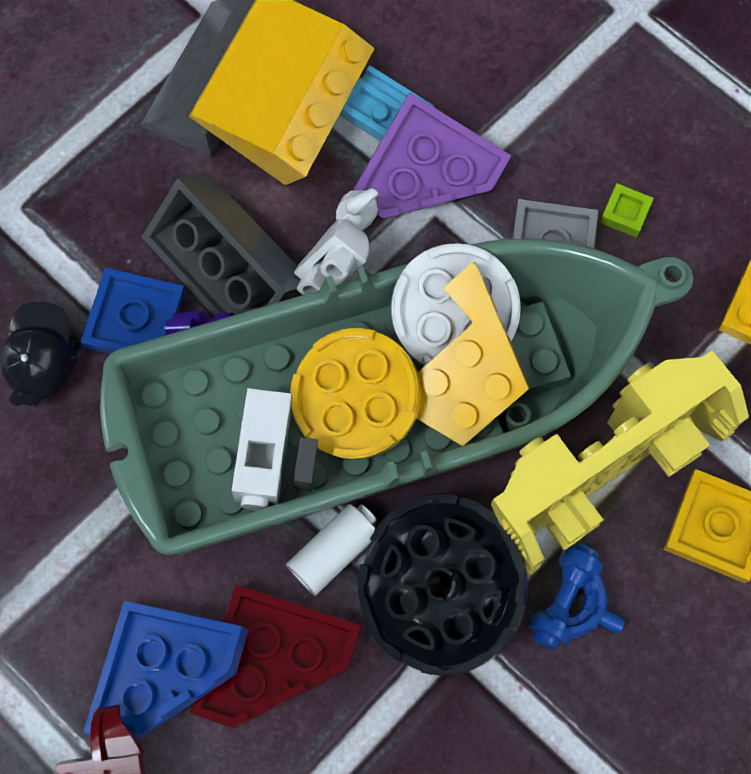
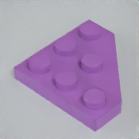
M409 93L353 190L366 191L368 189H375L379 193L375 198L378 207L377 216L383 219L490 191L493 189L512 155L412 93Z

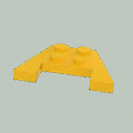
M475 262L468 265L443 288L471 319L473 324L418 372L421 385V402L416 419L462 446L530 389L509 336H507L497 313L498 310L483 280L481 270Z

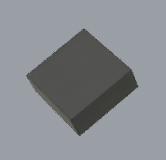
M300 437L294 475V490L312 492L318 453V439Z

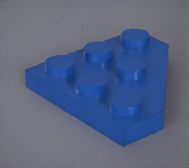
M124 601L83 733L90 734L92 717L97 708L120 705V717L123 723L139 740L236 675L248 629L234 624Z

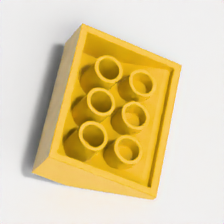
M255 0L188 117L284 185L290 184L307 176L375 48L345 24L296 1Z

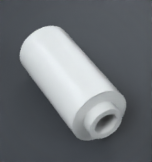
M348 504L286 563L287 568L308 591L316 596L372 542L370 537L375 530L374 527L378 524L377 519L363 505L360 504L355 508Z

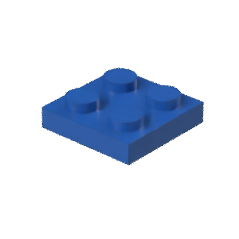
M105 268L80 343L83 348L112 354L118 349L166 336L165 321L171 320L173 313L180 312L186 293L184 286Z

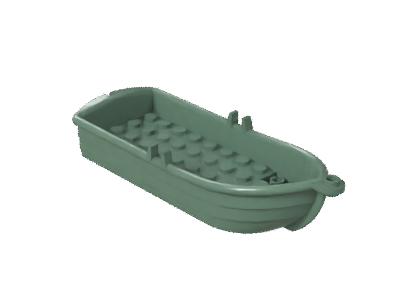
M503 239L471 244L496 257L506 267L517 285L520 296V319L511 344L530 389L464 446L416 419L408 434L395 447L376 457L362 460L343 459L318 448L312 492L294 490V475L300 437H307L300 431L293 413H291L279 504L257 511L242 508L241 502H234L232 495L247 388L290 393L293 374H296L301 361L313 348L312 345L332 332L348 328L370 329L391 338L406 351L412 359L417 372H419L425 365L416 360L403 347L395 333L391 318L393 289L398 277L408 264L372 275L369 274L364 266L358 267L357 279L335 285L331 275L325 278L318 291L118 349L110 354L104 362L100 391V417L105 451L112 452L120 448L128 450V455L125 459L109 464L115 483L126 507L136 524L149 540L151 546L164 555H183L507 454L565 425L593 404L610 387L635 353L645 334L654 308L677 301L687 295L693 284V274L690 267L684 261L675 257L661 258L637 267L614 255L594 248L555 240ZM665 276L674 278L676 282L668 281Z

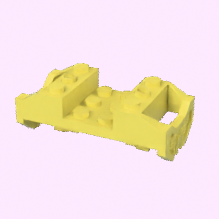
M713 350L703 357L665 360L654 368L646 364L635 371L627 379L630 384L620 391L619 394L622 397L612 405L615 410L607 422L616 436L609 440L605 446L600 441L590 445L578 455L579 461L576 460L558 434H555L547 441H544L542 437H538L520 450L519 453L522 457L515 462L516 468L510 474L511 478L505 491L492 500L491 506L500 525L505 531L507 530V534H512L511 539H514L515 544L519 545L518 549L522 551L521 554L525 559L528 577L540 568V563L545 561L534 535L536 532L546 526L562 550L565 551L600 526L599 523L604 520L589 501L588 496L649 454L654 457L667 476L670 477L702 455L701 452L710 446L701 432L723 442L735 433L734 430L749 418L741 385Z

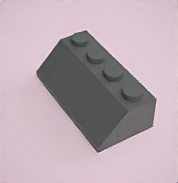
M216 0L211 2L141 122L142 128L209 157L213 155L221 139L188 116L255 0Z
M209 172L178 177L142 238L214 317L218 313L233 312L234 315L302 295L297 290L301 279L294 274L298 266Z

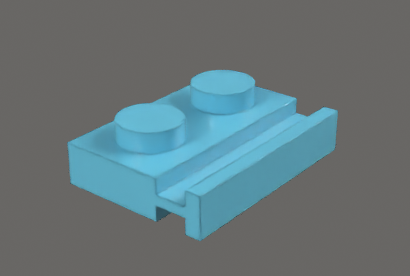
M369 65L365 75L357 80L339 115L381 141L409 93H412L432 107L434 105Z

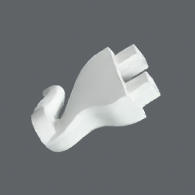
M368 189L366 191L353 190L343 196L336 210L337 221L327 230L294 271V274L301 279L297 290L302 295L320 290L325 278L331 275L335 285L341 284L358 267L366 262L370 247L367 235L363 230L371 225L377 216L378 207L375 198L379 193L375 189Z

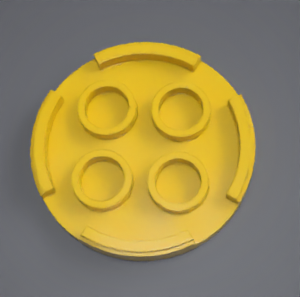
M342 329L319 339L303 358L291 381V409L300 431L307 438L318 439L319 449L343 459H368L389 451L408 434L420 408L421 385L412 359L391 338L370 329Z

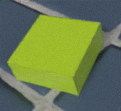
M616 183L600 223L637 238L654 198Z

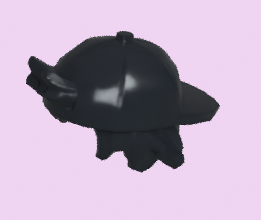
M30 302L21 305L13 313L8 337L1 353L2 376L13 391L8 397L12 405L20 406L25 404V406H37L42 399L52 396L68 382V375L72 373L75 363L78 361L76 354L81 347L80 342L71 336L70 320L64 309L54 304Z

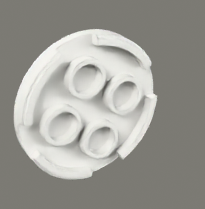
M467 244L439 245L416 256L401 272L391 297L392 324L403 347L423 365L426 366L473 324L471 319L443 289L472 262L479 266L489 294L498 310L497 313L505 332L509 336L510 341H512L520 319V296L517 285L509 271L491 253Z

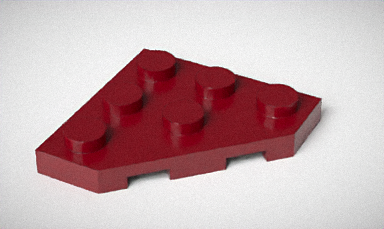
M235 585L223 622L248 629L237 673L195 701L190 714L236 729L347 671L362 626Z

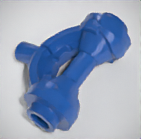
M576 543L573 548L569 547L562 551L559 557V566L562 567L563 582L553 604L543 611L538 610L531 617L527 626L534 632L532 640L551 650H556L558 645L568 646L571 639L579 638L595 630L598 624L616 634H619L622 630L625 619L606 609L609 598L606 596L605 585L600 576L604 566L597 560L599 554L595 550ZM582 587L585 593L584 605L576 615L569 617L568 611L578 590Z

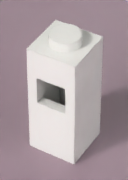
M247 388L232 485L234 502H241V507L244 509L257 511L279 504L292 413L291 393Z

